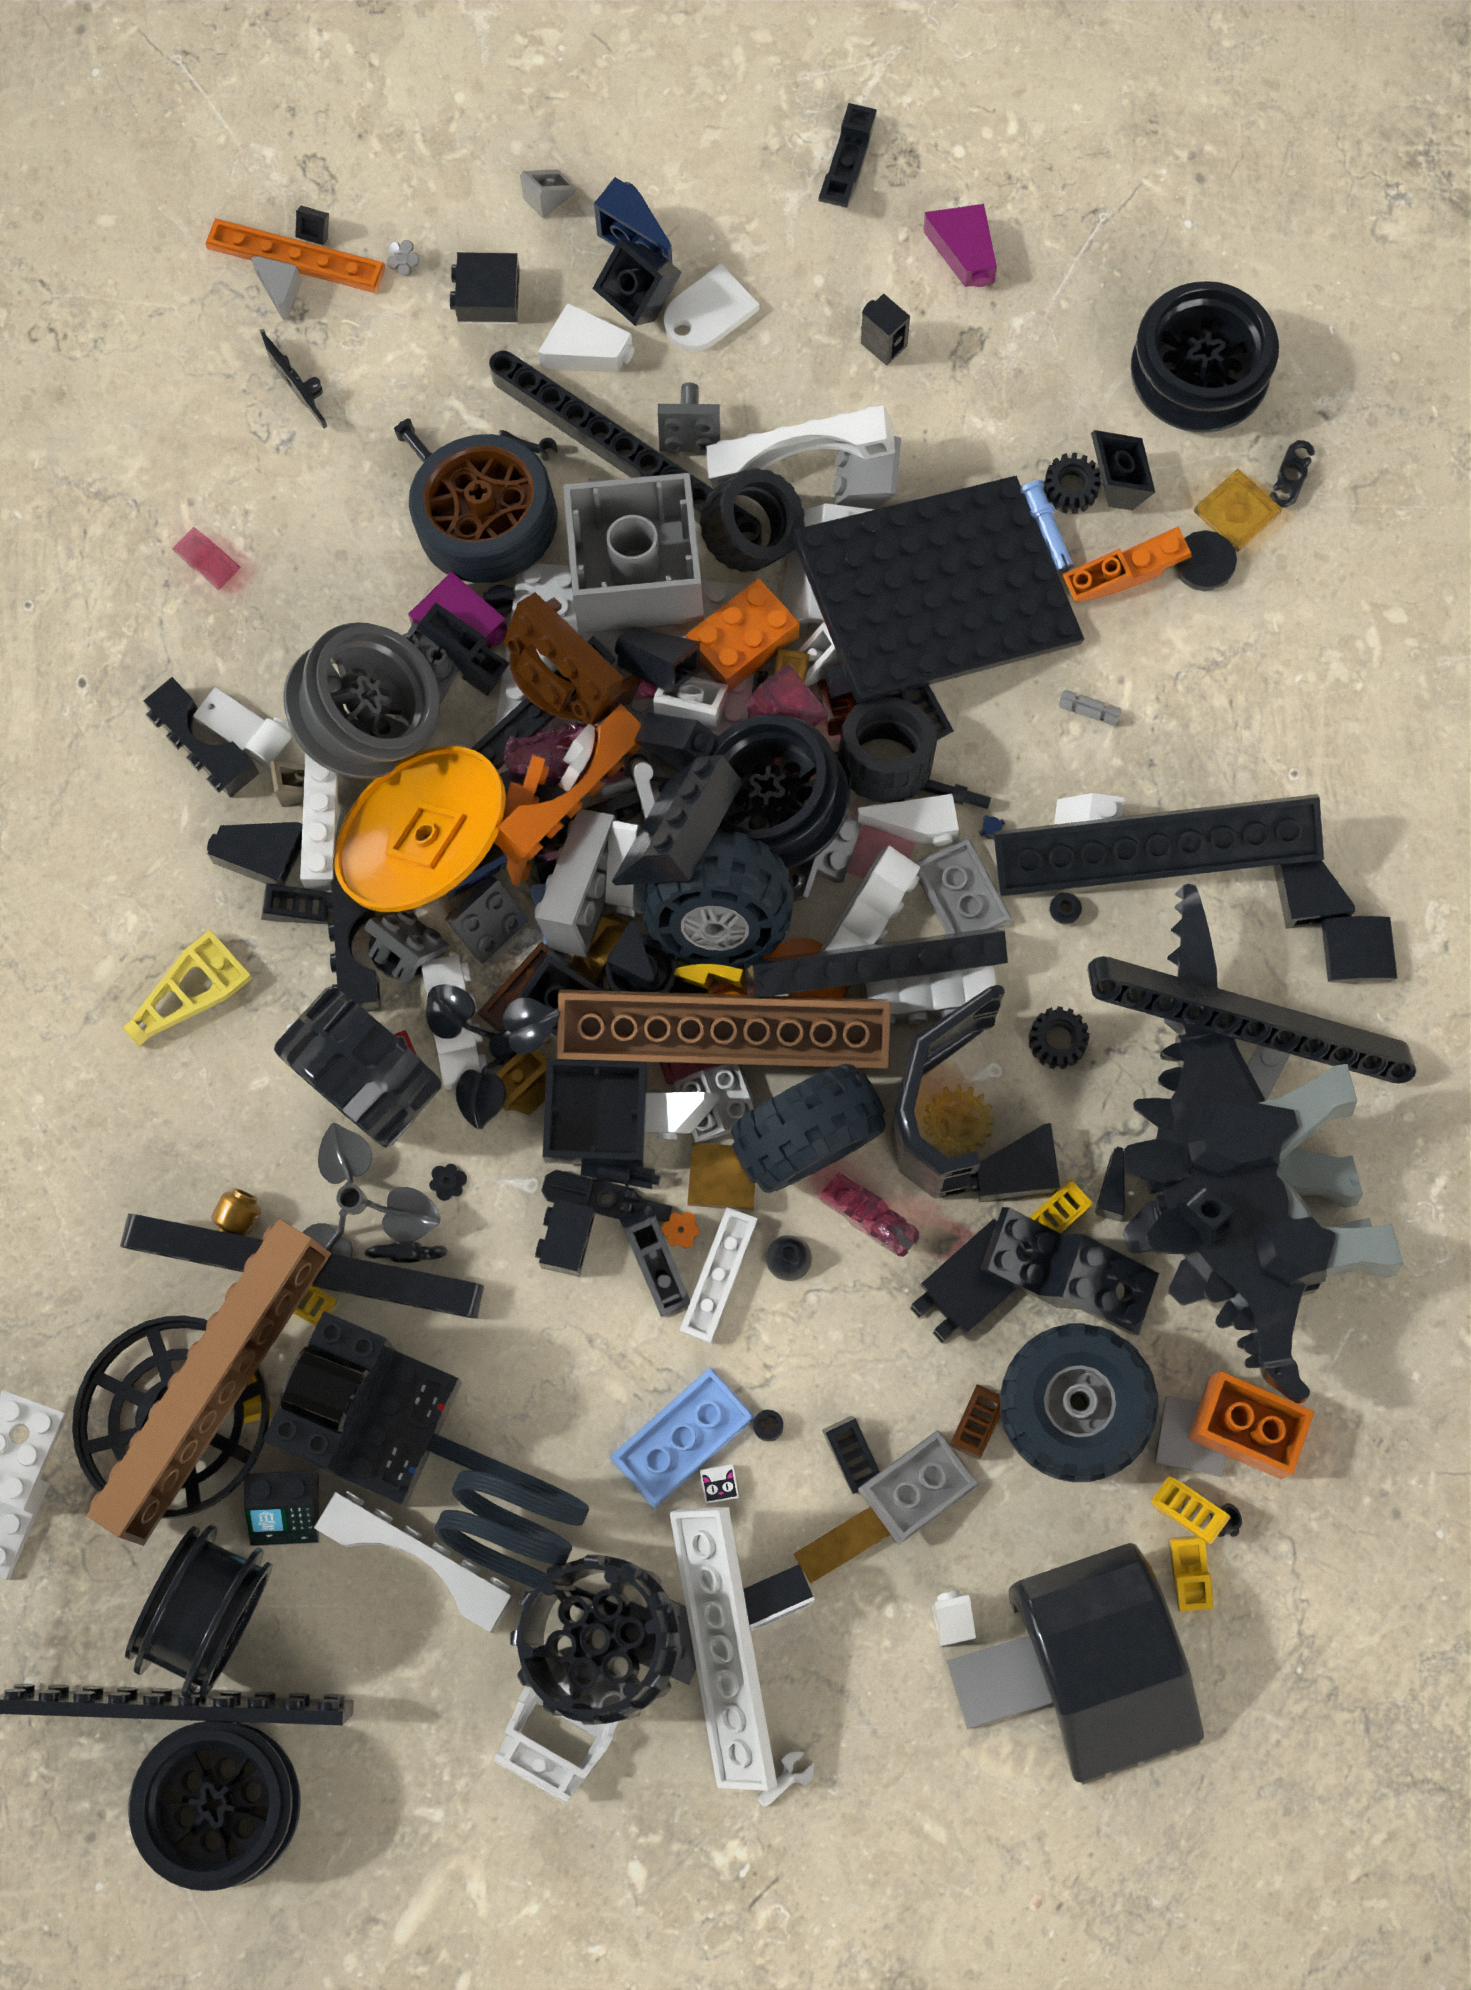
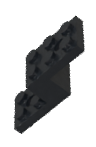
M1002 1207L980 1270L1057 1308L1080 1309L1130 1335H1139L1160 1274L1084 1234H1061L1010 1207ZM1019 1243H1022L1025 1247V1255L1022 1260H1019L1016 1255V1248ZM1119 1283H1122L1124 1295L1119 1300L1116 1288Z

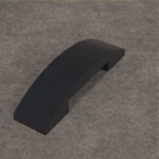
M848 103L841 125V134L818 201L848 208L866 157L877 109Z

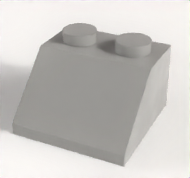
M894 436L895 453L866 460L855 454L839 450L835 459V464L838 466L837 477L832 489L833 494H835L834 504L875 510L895 496L901 438Z

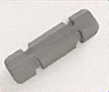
M1064 690L1059 702L1061 708L1069 711L1072 708L1076 710L1075 713L1098 721L1102 718L1104 723L1110 725L1117 724L1121 714L1119 707L1113 705L1106 707L1104 702L1083 695L1077 697V693Z

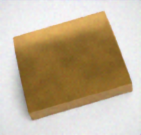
M693 1143L688 1206L754 1210L755 1183H752L746 1175L732 1145Z

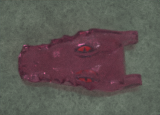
M576 722L571 725L565 724L557 730L550 728L545 732H538L534 737H511L506 743L504 750V760L507 769L512 773L526 774L532 754L545 758L544 765L549 766L547 776L562 778L569 767V764L563 761L573 741L587 725ZM621 767L612 777L606 773L600 780L606 784L625 778L624 768ZM583 771L581 772V774H580L579 778L577 779L576 783L579 781V779H580V777H581Z

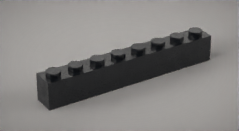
M989 928L744 962L747 994L760 998L1008 963L1005 931Z

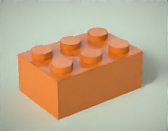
M758 578L688 632L686 639L700 641V664L717 683L728 685V694L775 657L778 653V648L785 649L799 638V621Z
M1219 1371L1209 1376L1187 1439L1278 1479H1283L1293 1475L1315 1411L1223 1371Z

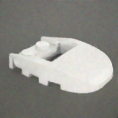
M572 1647L560 1649L559 1652L566 1656L570 1653ZM551 1658L547 1659L549 1669L557 1683L565 1692L572 1695L575 1687L571 1685L567 1675L570 1663L557 1662ZM586 1663L580 1669V1678L584 1683L588 1684L594 1677V1671L591 1665ZM613 1666L615 1674L619 1677H623L619 1669L616 1666ZM605 1678L601 1686L587 1692V1694L593 1697L594 1703L592 1706L604 1708L625 1699L623 1687L626 1683H612ZM525 1687L518 1698V1704L505 1730L506 1736L500 1752L495 1755V1764L506 1768L565 1804L607 1750L613 1739L618 1722L583 1725L582 1722L560 1716L596 1737L580 1767H577L520 1733L535 1705L539 1704L543 1707V1700L534 1692L532 1687Z

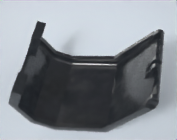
M1000 985L988 987L912 1038L890 1135L899 1172L933 1198H944L970 1192L973 1186L970 1173L978 1171L980 1162L977 1151L947 1158L920 1136L914 1108L921 1079L984 1032V1030L994 1027L996 1016L1001 1006L1000 1003L1005 993L1004 988Z
M1124 1544L1017 1581L1009 1588L1010 1604L1014 1614L1019 1612L1022 1616L1050 1693L1070 1771L1075 1781L1081 1782L1084 1785L1104 1778L1107 1773L1113 1775L1136 1767L1138 1762L1143 1761L1147 1763L1170 1755L1173 1750L1178 1752L1200 1744V1741L1204 1738V1730L1190 1667L1154 1571L1136 1544Z

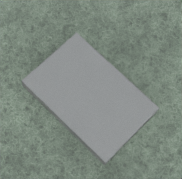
M969 837L915 862L920 866L917 876L920 877L919 883L946 934L989 928L999 929L1012 923L1013 919Z
M937 1430L863 1484L858 1490L900 1545L977 1487L979 1483L940 1431Z
M1030 1636L947 1660L967 1729L1053 1703Z

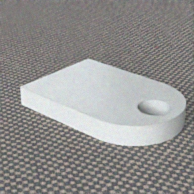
M719 264L669 303L664 313L665 333L670 342L682 350L689 352L703 351L715 345L759 311V303L722 264ZM684 325L689 327L691 331L687 335L680 336L674 330L678 326Z

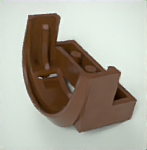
M535 592L517 603L503 644L510 651L509 664L511 674L521 692L533 704L553 716L569 721L584 722L586 725L591 724L592 726L608 717L620 704L626 706L632 703L641 680L633 674L624 679L605 658L557 613L561 610L562 604L555 597L545 602ZM538 652L546 656L558 668L559 672L564 677L569 678L572 683L550 670L542 661ZM574 690H576V695L573 700L572 705H569L568 703L570 701L572 693Z

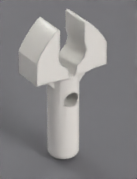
M791 1752L781 1759L784 1769L783 1773L776 1779L777 1787L769 1791H763L757 1797L760 1805L765 1808L768 1807L792 1783H801L805 1787L812 1780L814 1763L806 1768L803 1773L791 1774L794 1762L800 1759L805 1752Z

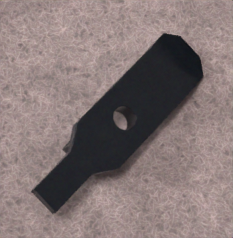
M261 329L260 333L272 365L325 429L328 427L326 420L318 411L314 399L323 393L319 378L312 377L303 383L294 368H291L287 355H283L267 337L265 330Z
M557 1169L545 1175L541 1189L547 1202L554 1203L555 1199L590 1206L594 1207L596 1214L615 1219L650 1206L656 1219L666 1222L669 1221L673 1206L643 1199L633 1188L590 1179ZM611 1194L613 1196L612 1202L603 1204L601 1202L602 1195Z

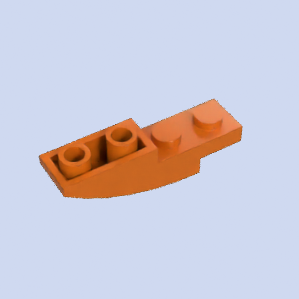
M1178 526L1123 552L1119 548L1062 575L1074 602L1079 603L1111 595L1163 575L1164 569L1189 559L1192 555Z
M532 754L523 785L510 781L503 821L520 805L538 804L540 797H536L534 794L538 784L544 785L549 766L544 765V757ZM506 855L508 859L507 869L512 884L519 887L521 880H528L532 863L528 862V858L525 856L516 864Z

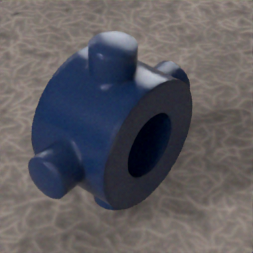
M985 815L982 818L984 822L979 834L981 837L985 836L989 839H994L993 832L1001 831L1005 821Z

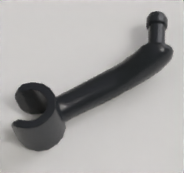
M499 430L500 436L510 437L525 444L533 452L539 453L544 461L549 460L547 452L544 451L545 449L551 448L558 452L556 442L552 438H544L539 444L520 439L508 431Z

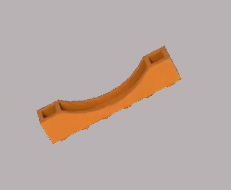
M620 704L595 729L593 750L577 784L567 793L551 801L535 805L518 806L497 827L499 832L494 843L516 864L525 856L531 860L543 848L539 841L545 835L551 839L564 826L560 820L565 815L572 818L584 806L580 800L586 794L592 798L604 786L600 779L606 773L612 777L624 765L620 759L626 753L632 757L642 747L634 741L642 724Z

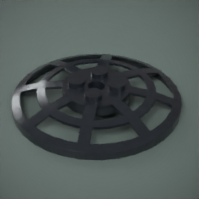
M181 1315L164 1316L145 1321L128 1329L112 1340L87 1370L79 1387L73 1409L72 1433L74 1449L80 1467L90 1484L98 1492L104 1489L107 1482L96 1467L92 1454L112 1449L117 1461L122 1460L126 1455L123 1445L129 1444L134 1434L142 1430L149 1419L150 1409L157 1401L162 1399L168 1390V1382L174 1374L170 1361L187 1360L189 1349L166 1350L160 1331L180 1328L206 1331L208 1320ZM147 1336L153 1356L146 1358L135 1366L122 1382L104 1373L123 1350ZM157 1366L161 1382L155 1384L145 1394L132 1388L142 1375ZM261 1366L258 1367L254 1374L256 1382L246 1386L233 1406L234 1424L230 1438L228 1439L216 1433L209 1444L221 1450V1454L211 1465L197 1473L195 1466L181 1489L185 1488L187 1507L167 1509L162 1519H177L194 1515L216 1505L230 1495L245 1480L257 1462L265 1443L263 1439L268 1430L270 1416L268 1387ZM98 1385L115 1394L108 1415L109 1435L88 1440V1412L93 1393ZM260 1395L262 1405L261 1424L253 1450L250 1451L238 1444L244 1424L243 1403ZM127 1400L138 1406L135 1415V1427L120 1432V1415L123 1403ZM230 1456L245 1464L239 1474L224 1489L201 1502L199 1483L217 1473Z

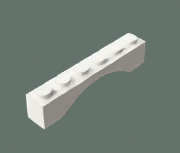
M884 405L869 406L864 410L852 413H838L834 417L822 420H808L804 424L796 426H781L774 431L761 434L751 433L743 438L721 440L717 444L706 446L708 477L715 488L742 471H749L753 468L765 470L787 456L808 450H841L855 454L865 460L895 453L892 419Z
M306 753L300 880L305 889L332 891L331 881H338L334 867V851L338 836L339 774L320 766Z
M347 1491L343 1497L335 1492L314 1529L347 1548L363 1545L387 1546L404 1550L417 1556L431 1566L446 1583L455 1599L460 1615L485 1630L494 1633L514 1598L507 1593L510 1586L495 1577H492L490 1582L478 1576L481 1569L464 1559L460 1565L449 1559L452 1552L435 1542L431 1548L420 1542L423 1535L405 1525L402 1531L391 1525L394 1518L376 1508L372 1514L363 1509L362 1505L365 1501Z

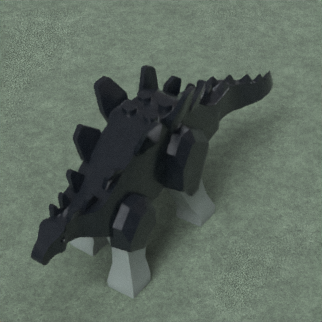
M1185 884L1175 893L1177 897L1183 900L1175 905V909L1182 915V919L1171 928V932L1180 938V947L1167 957V960L1178 966L1177 977L1218 988L1217 966L1202 901L1197 887ZM1164 1019V1023L1178 1035L1175 1038L1174 1044L1160 1052V1058L1166 1061L1177 1062L1178 1067L1163 1071L1158 1077L1157 1083L1168 1090L1175 1091L1171 1099L1143 1098L1137 1099L1133 1103L1134 1110L1157 1126L1158 1131L1156 1139L1127 1145L1124 1149L1125 1171L1129 1175L1147 1180L1149 1193H1156V1201L1146 1203L1124 1228L1123 1235L1128 1250L1132 1253L1154 1251L1157 1254H1183L1185 1259L1179 1264L1169 1286V1294L1183 1306L1205 1299L1213 1303L1227 1301L1217 1315L1215 1324L1218 1328L1222 1329L1234 1326L1237 1330H1250V1334L1239 1338L1237 1341V1347L1244 1349L1245 1352L1252 1355L1245 1360V1367L1260 1368L1261 1375L1266 1383L1293 1402L1304 1403L1310 1395V1390L1300 1379L1298 1365L1291 1355L1293 1331L1301 1297L1314 1293L1319 1289L1321 1282H1325L1326 1278L1331 1275L1361 1270L1381 1278L1397 1276L1403 1264L1392 1224L1372 1227L1370 1218L1332 1227H1321L1314 1219L1312 1210L1301 1197H1324L1347 1208L1357 1206L1363 1195L1352 1155L1338 1158L1296 1148L1329 1121L1353 1115L1358 1100L1348 1065L1333 1066L1314 1080L1278 1099L1265 1101L1260 1088L1237 1047L1235 1038ZM1197 1186L1206 1188L1234 1211L1231 1229L1210 1247L1200 1238L1201 1233L1195 1227L1186 1223L1177 1210V1203Z

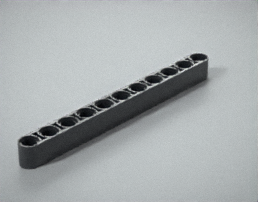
M501 350L491 356L489 367L492 381L497 388L630 478L689 473L511 352ZM502 368L510 369L506 372H499V370ZM526 384L534 385L533 387L528 389L523 388V386ZM551 400H556V401H558V402H557L556 404H554V405H548V404H546L548 401H551ZM575 416L582 417V419L579 421L570 420L572 417ZM597 433L607 434L602 438L595 437ZM623 449L631 450V452L628 454L618 453L620 450ZM648 465L656 467L654 470L646 471L643 469L645 466ZM690 474L692 500L700 498L706 502L707 496L714 489ZM705 502L702 504L693 503L694 519L698 524H700L701 509ZM734 503V519L741 533H754L753 537L746 539L761 546L762 526L760 521Z
M1097 957L1087 967L1092 995L1103 1002L1327 1065L1347 1064L1349 1071L1391 1083H1406L1412 1080L1416 1074V1066L1409 1046L1401 1040L1111 957Z
M128 1213L120 1247L244 1272L246 1261L252 1254L258 1251L263 1240ZM336 1254L330 1255L311 1285L322 1289L473 1319L478 1318L484 1285Z

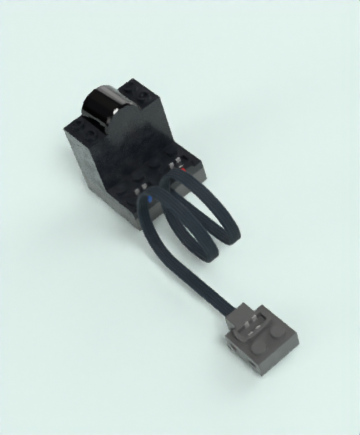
M323 1311L308 1345L300 1351L288 1373L280 1394L279 1407L263 1440L285 1455L404 1507L407 1506L430 1452L470 1469L458 1474L456 1482L452 1487V1493L464 1507L474 1514L458 1510H445L440 1514L434 1530L436 1535L446 1545L468 1559L534 1589L548 1576L547 1573L499 1553L462 1532L477 1536L541 1562L554 1565L566 1564L572 1551V1545L566 1539L535 1522L498 1506L476 1491L500 1498L549 1519L575 1526L583 1525L589 1512V1506L579 1498L554 1485L440 1436V1430L462 1384L460 1379L398 1352L389 1340L381 1335ZM575 1586V1596H583L591 1601L593 1600L595 1594ZM605 1600L604 1611L609 1616L613 1615L618 1609V1604ZM671 1600L673 1603L680 1605L683 1614L681 1618H678L680 1643L686 1647L685 1657L677 1660L671 1678L690 1685L697 1668L685 1605ZM630 1601L628 1617H640L646 1621L653 1620L649 1606L646 1608ZM576 1602L572 1605L581 1610H584L582 1604H580L579 1602ZM631 1623L625 1633L626 1638L631 1640L632 1643L636 1642L640 1637V1629L635 1623ZM651 1634L649 1643L643 1648L635 1649L633 1653L640 1664L649 1668L655 1653L656 1634Z

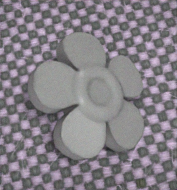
M403 240L401 245L398 242H392L388 247L389 253L394 256L388 257L387 264L391 269L398 268V272L401 275L410 274L411 266H416L419 263V255L417 253H410L414 249V244L410 240Z

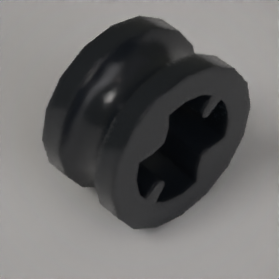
M767 1409L756 1415L753 1428L759 1439L771 1442L780 1437L783 1432L784 1423L779 1413ZM768 1417H772L775 1419L774 1424H778L777 1431L771 1430L769 1435L762 1433L763 1427L759 1428L760 1420L766 1421Z

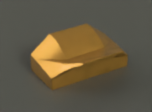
M613 913L603 914L587 957L574 955L573 963L597 979L602 980L606 975L607 958L613 947L618 943L628 923Z
M538 1050L528 1054L517 1053L496 1073L502 1079L506 1088V1099L502 1107L505 1111L515 1110L529 1116L545 1101L547 1059Z

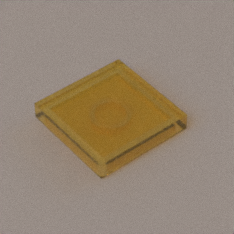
M1236 469L1194 509V513L1215 532L1226 537L1237 552L1245 547L1282 511V508L1240 469Z

